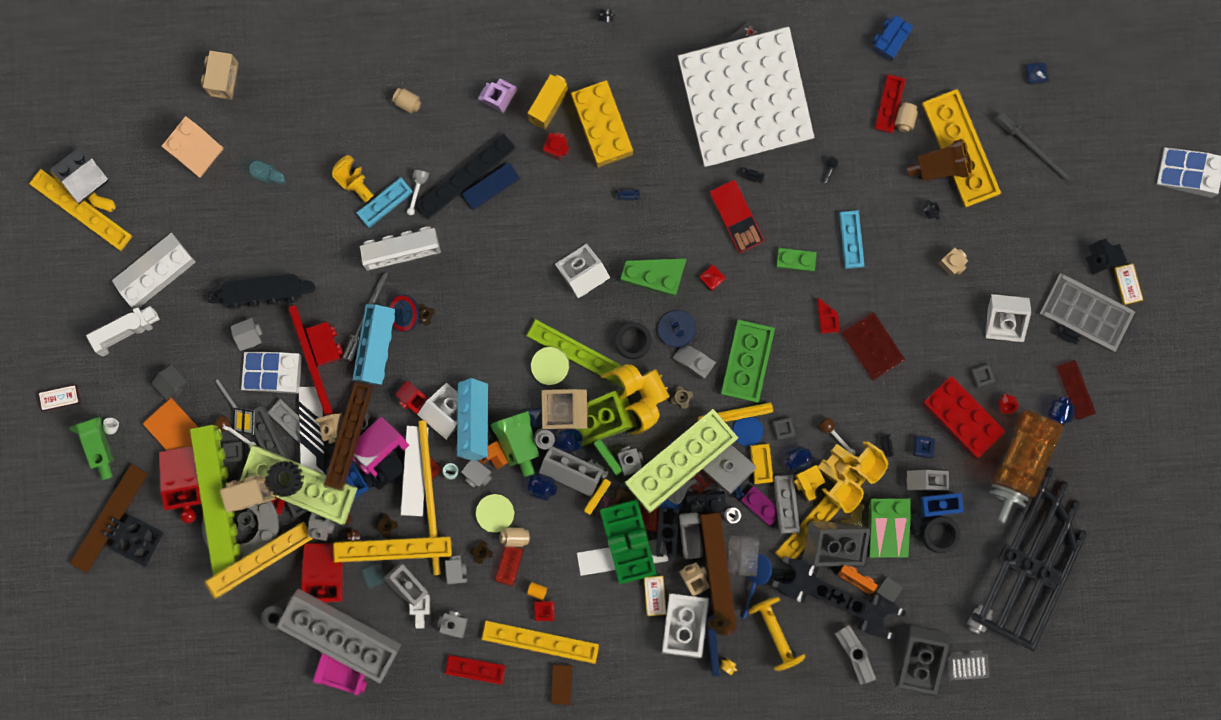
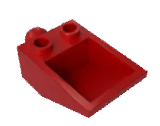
M193 446L159 452L161 494L164 511L183 507L180 514L181 520L187 524L192 523L196 518V513L190 506L202 504ZM177 494L180 495V496H178V499H179L180 501H177V500L175 499V496H176Z
M334 543L304 544L302 591L326 604L327 602L344 601V562H334ZM314 588L318 590V594L316 596H313L311 594V591ZM332 588L337 589V594L335 596L331 594Z

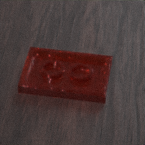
M874 312L842 332V335L872 380L880 377L905 360Z

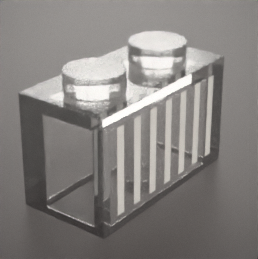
M982 650L970 651V655H963L962 652H951V656H946L948 680L990 678L988 654H982Z

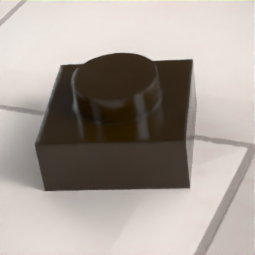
M619 487L613 505L636 500V496L631 491Z

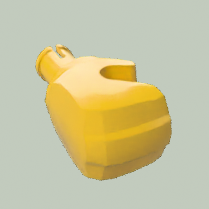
M346 155L334 165L332 177L348 192L355 190L364 203H366L374 194L363 183L366 177L361 175V167L356 168L354 174L351 172L354 159L352 156Z

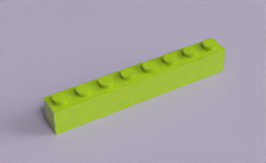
M209 425L190 429L214 576L239 561L238 555L241 554L239 544H236L237 527L235 524L233 525L232 519L234 511L226 513L220 491L226 488V478H228V470L224 467L223 462L225 451L221 448L220 444L222 432L218 429V426Z

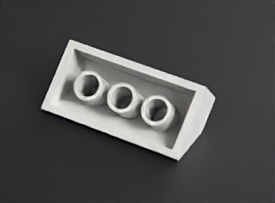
M430 226L420 228V232H403L401 236L395 238L393 235L382 238V241L378 242L369 240L360 246L362 263L367 271L441 253L435 228L431 229Z
M171 232L114 278L112 282L133 309L140 308L196 261Z

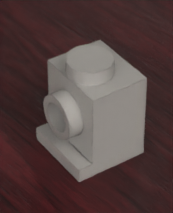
M461 555L450 556V560L445 561L447 584L468 582L467 578H463L467 571L466 563H462Z

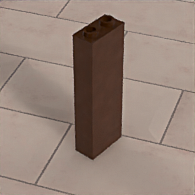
M721 513L701 515L699 519L710 586L713 614L719 611L722 613V616L731 620V625L726 627L724 634L721 636L731 635L733 630H737Z

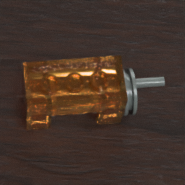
M1030 410L1019 413L1012 429L1015 435L1003 464L997 466L990 483L995 490H990L989 494L1005 502L998 521L1005 523L1012 505L1025 508L1026 504L1023 501L1028 502L1029 498L1036 496L1064 425Z

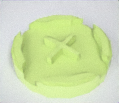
M552 346L544 347L537 351L531 362V370L534 377L546 385H554L561 382L568 374L570 367L566 354Z
M492 494L486 496L479 502L476 509L477 522L488 532H501L504 528H508L514 519L513 505L509 499L502 495Z

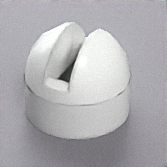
M106 418L103 421V431L108 435L116 433L119 422L114 418Z
M731 507L725 511L724 518L729 523H737L741 518V513L737 508ZM729 513L735 515V518L730 517Z

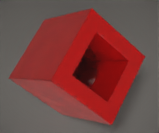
M558 132L554 134L549 133L543 148V155L559 161L562 160L563 156L566 157L570 146H568V140L565 139V135Z
M408 380L395 394L400 399L398 403L406 410L411 408L416 414L429 399Z

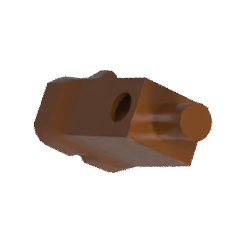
M964 139L957 140L946 148L918 156L919 164L907 167L910 178L922 175L923 181L953 176L972 177L971 158Z

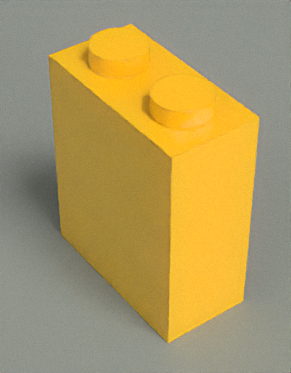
M550 74L527 113L528 121L543 130H546L568 92L567 83L563 77Z

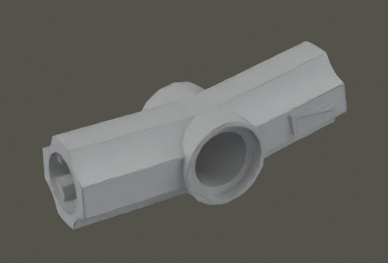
M850 625L837 631L835 635L851 660L859 684L862 685L875 680L874 672L867 657V651L861 645ZM855 649L862 651V657L858 660L853 658V651Z

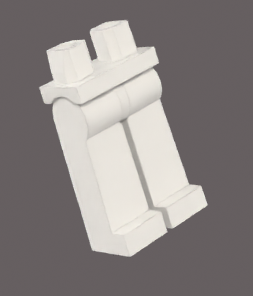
M151 306L144 310L137 307L133 309L134 313H129L86 335L95 353L103 357L109 354L107 348L134 333L140 334L145 330L153 329L151 324L160 320L155 309H152Z

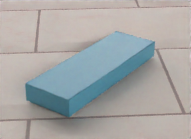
M400 177L360 209L357 214L367 227L370 228L409 197L413 191Z
M859 210L839 212L845 269L864 268Z

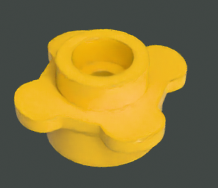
M728 658L725 661L720 660L722 662L719 667L730 675L734 671H738L735 669L736 664Z

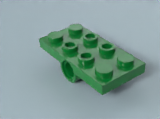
M638 500L600 509L619 584L657 575Z

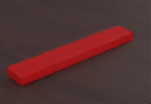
M296 305L290 306L288 309L324 414L326 416L332 415L334 412L299 309Z

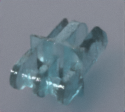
M263 161L251 163L249 170L255 179L265 182L269 186L271 181L280 185L286 182L285 176L281 172L276 171L277 168L274 164L271 165Z

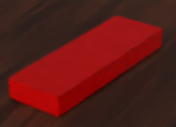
M887 74L874 130L893 134L906 78Z
M448 655L445 674L502 685L506 665Z

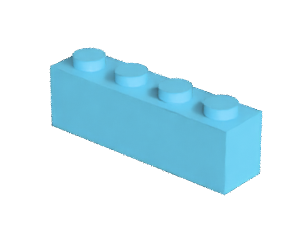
M366 304L352 380L382 385L385 377V364L388 359V347L392 338V325L395 321V309L376 304Z
M470 378L458 383L457 456L476 461L488 457V384Z

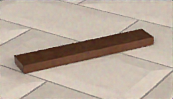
M354 382L324 482V488L344 491L374 389L372 385Z
M133 464L130 465L70 562L71 565L88 574L109 540V537L103 535L104 532L108 531L111 534L114 532L107 528L110 524L114 527L118 525L111 521L112 517L118 520L122 519L149 474Z

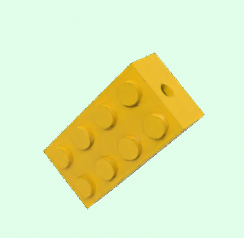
M607 80L572 92L571 98L597 168L633 155V148Z

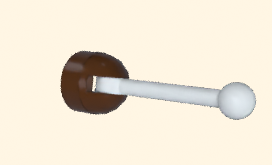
M221 415L215 423L221 432L230 431L248 444L250 449L252 445H256L255 442H250L230 427V421L224 415Z
M827 417L818 425L822 432L832 433L852 455L856 454V451L851 449L834 431L835 424L830 417Z

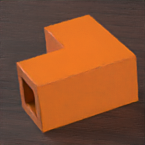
M499 441L488 446V457L479 459L482 465L491 460L497 470L508 463Z

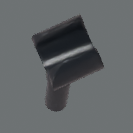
M833 156L826 162L830 167L822 181L826 184L834 169L838 166V160Z

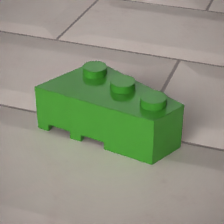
M686 259L626 261L620 282L675 298Z

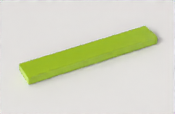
M536 319L526 337L545 347L552 346L562 350L569 360L599 376L622 366ZM616 375L605 377L608 381L623 388Z

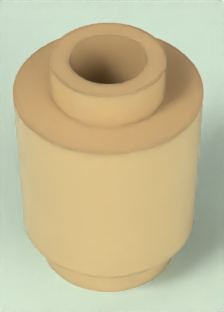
M398 88L393 95L392 102L410 114L414 111L417 112L421 106L420 97L406 89Z
M902 103V107H899L895 126L898 127L899 131L909 132V130L914 129L918 113L917 106L910 103Z
M504 528L500 532V543H503L504 547H523L528 545L529 531L524 530V528Z

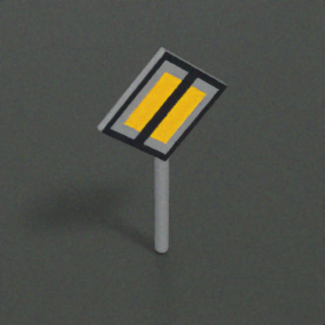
M216 380V384L234 408L233 430L238 433L254 435L255 411L238 408L220 381Z

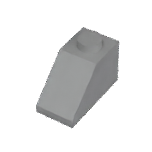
M689 345L680 347L673 357L674 360L703 380L716 363Z
M907 471V490H949V471Z
M403 564L396 565L383 578L395 593L413 606H416L428 594L426 589Z

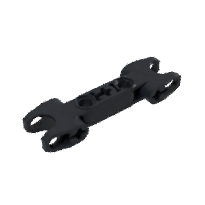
M783 556L781 561L792 568L794 578L786 584L772 581L771 586L778 589L785 596L803 604L807 594L861 618L859 630L872 636L894 641L896 636L885 629L884 619L891 613L905 616L906 611L895 605L891 600L873 593L870 602L858 598L815 578L818 567L805 561ZM820 585L825 587V593L822 596H819L816 591ZM830 594L840 595L842 601L837 602L835 598L829 596ZM855 601L860 603V609L857 612L852 610V604Z

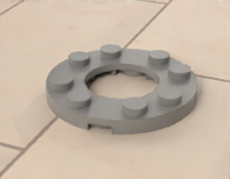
M272 501L248 507L257 516L259 522L258 532L248 543L239 544L241 554L238 555L239 560L278 537L279 515ZM203 514L202 534L205 543L208 546L207 533Z

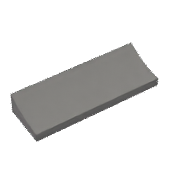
M300 589L293 595L277 626L280 630L378 683H381L401 647V644Z

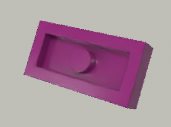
M754 486L740 500L768 526L778 517L777 506Z

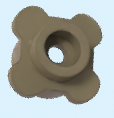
M677 387L676 394L671 398V402L686 409L689 406L690 399L693 398V393L683 390V387Z

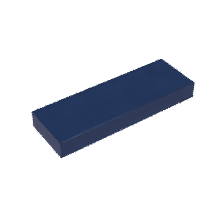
M509 162L462 195L472 210H475L520 180V177Z
M709 614L706 616L707 624L708 621H711L713 619L714 614ZM707 625L711 673L713 676H720L716 631L713 628L710 629Z

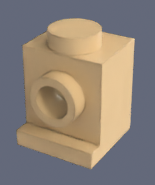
M332 414L315 419L316 423H319L323 441H329V444L336 443L343 422V415Z

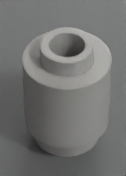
M540 428L534 433V440L539 448L549 449L553 446L555 438L550 430ZM547 436L548 440L543 443L542 438Z
M979 604L973 613L975 612L980 615L983 605ZM990 610L987 616V619H989L990 621L993 618L991 616L993 614L992 610ZM971 617L967 623L970 626L969 630L977 635L980 632L985 633L987 627L972 620Z

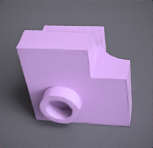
M499 79L496 84L493 82L491 84L487 83L478 100L504 113L517 88Z

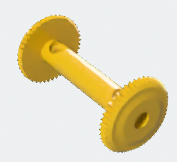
M773 597L754 605L749 609L748 613L751 614L760 610L783 660V663L775 666L774 670L781 671L803 661L805 654L793 656L770 606L780 601V599Z

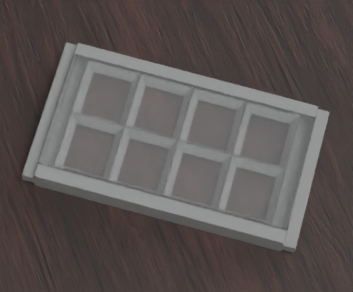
M1060 273L1039 314L1109 351L1116 352L1135 311Z

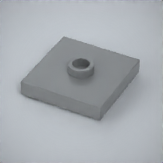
M730 445L705 466L702 471L730 495L756 469V466L734 446Z

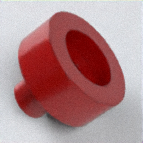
M1003 394L1002 398L998 401L1000 412L1004 414L1013 413L1019 407L1016 397L1009 396V394Z

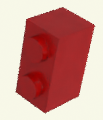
M325 322L306 329L319 367L342 360L341 354H343L340 343H336L335 336H337L334 325L331 326L329 322Z

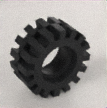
M283 461L275 463V465L270 467L271 469L267 471L269 475L265 477V480L269 481L266 483V486L271 487L268 490L270 492L273 491V495L287 497L301 490L300 486L304 483L301 479H304V475H300L303 471L298 469L299 466L297 464H293L294 462ZM283 471L287 472L291 477V482L287 487L282 486L279 482V475Z

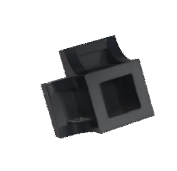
M1106 238L1089 245L1088 247L1092 255L1085 257L1092 275L1127 262L1121 245H1112Z
M397 455L382 459L374 467L378 475H372L377 489H383L404 474V465Z

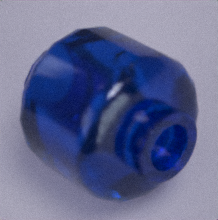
M1060 396L1059 400L1053 399L1051 401L1048 417L1051 418V422L1065 426L1066 423L1072 421L1076 407L1071 404V399Z
M576 428L561 429L555 433L554 446L566 453L574 452L581 447L582 434Z
M802 446L786 453L787 459L784 460L787 470H792L794 474L810 469L812 463H814L810 450Z
M538 473L530 478L527 490L530 491L532 497L547 501L551 496H555L558 486L555 485V480L552 477Z

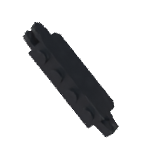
M295 274L224 281L220 289L209 291L208 296L210 304H223L229 307V309H239L240 305L248 304V307H257L259 303L267 302V305L279 304L278 301L286 300V303L298 302L297 299H302V294L314 292L316 286L311 280L301 281Z

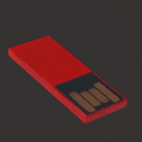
M732 180L709 192L738 253L765 241L736 180Z

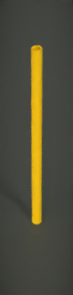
M425 420L418 421L429 535L430 537H437ZM432 557L433 575H441L440 557Z

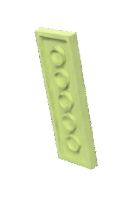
M712 409L628 479L625 485L648 512L651 513L732 445L738 437L716 411Z
M252 445L240 481L259 475L265 478L269 475L267 471L275 463L283 461L294 462L293 464H297L299 466L298 469L303 471L300 473L301 476L304 475V479H301L304 482L300 486L301 490L291 496L279 497L277 495L275 497L337 523L345 524L357 487L346 483L344 491L324 488L326 474ZM284 471L279 475V482L282 486L287 487L291 482L290 475Z

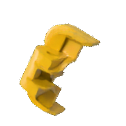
M625 364L601 375L602 378L616 375L625 389V394L620 396L619 399H624L639 390L642 399L624 408L625 411H635L642 424V427L629 433L630 436L640 434L657 423L659 411L656 404L670 397L667 392L668 387H665L661 379L662 375H659L657 369H653L641 376V373L635 366Z
M863 441L865 450L859 458L836 444L830 450L832 453L831 457L827 461L823 459L818 466L820 472L836 484L830 492L823 489L824 494L845 513L852 512L859 505L864 494L860 485L847 478L846 475L851 469L857 471L863 479L874 484L881 479L887 470L888 460L883 451L870 442Z

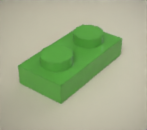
M779 248L776 268L814 272L817 252Z

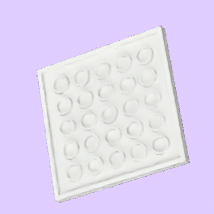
M788 26L677 55L705 167L814 138L791 32Z

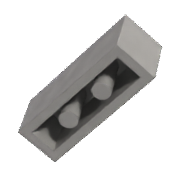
M552 446L543 460L539 473L592 497L603 470Z

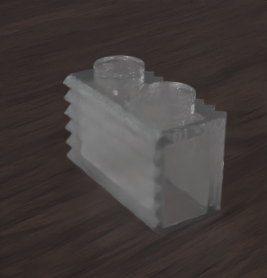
M730 536L728 549L730 550L729 560L727 562L729 575L757 576L759 538Z

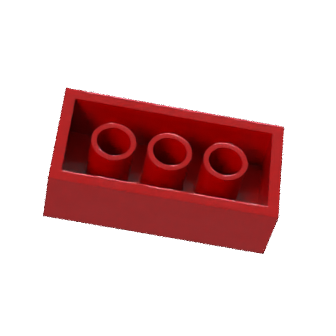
M953 376L948 377L921 403L973 459L979 458L1006 432Z

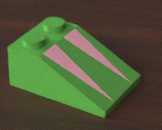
M869 499V528L871 529L869 536V558L908 557L910 499Z

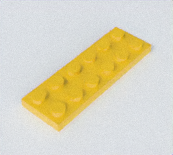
M956 89L923 102L922 106L940 149L946 148L960 139H964L971 158L972 177H952L964 207L967 208L1000 195L1001 191L959 90Z

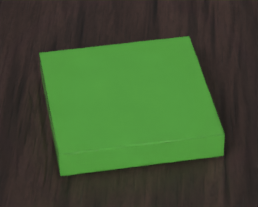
M601 439L594 442V447L614 475L618 476L622 472L621 467Z

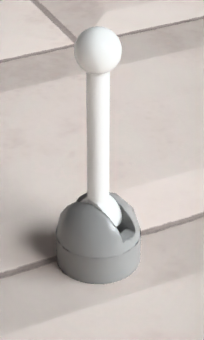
M414 169L413 180L416 182V187L410 208L407 209L408 215L414 214L413 208L420 184H424L429 176L427 172Z

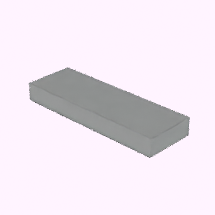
M279 399L268 411V414L300 443V418L286 403Z
M774 476L780 534L799 533L800 525L794 476Z

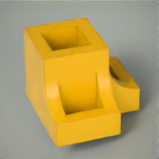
M817 465L796 475V480H794L797 490H802L807 502L816 498L815 491L817 487L825 483Z

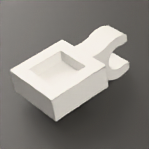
M426 595L416 606L410 604V615H415V628L417 629L425 628L424 615H430V595Z

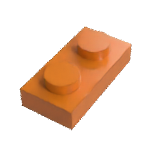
M844 565L837 573V576L868 595H871L878 586L872 578L860 575L854 567Z

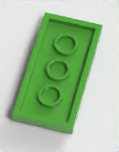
M737 320L721 395L759 403L775 328Z

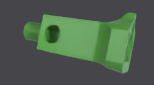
M529 411L490 424L501 444L509 466L519 464L524 477L535 474L530 460L539 457V453L530 426Z
M100 416L69 428L70 431L75 432L79 436L91 469L97 467L101 480L113 477L108 463L114 461L103 431V422Z

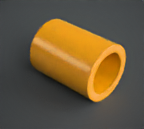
M531 582L527 595L544 600L548 588Z

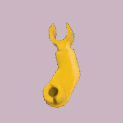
M96 193L87 198L94 207L108 212H113L112 209L115 210L116 206L111 199L97 196Z

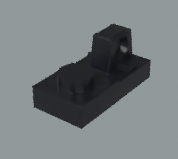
M725 491L686 494L687 513L726 511Z

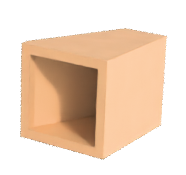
M186 116L162 145L173 158L199 178H201L224 149Z

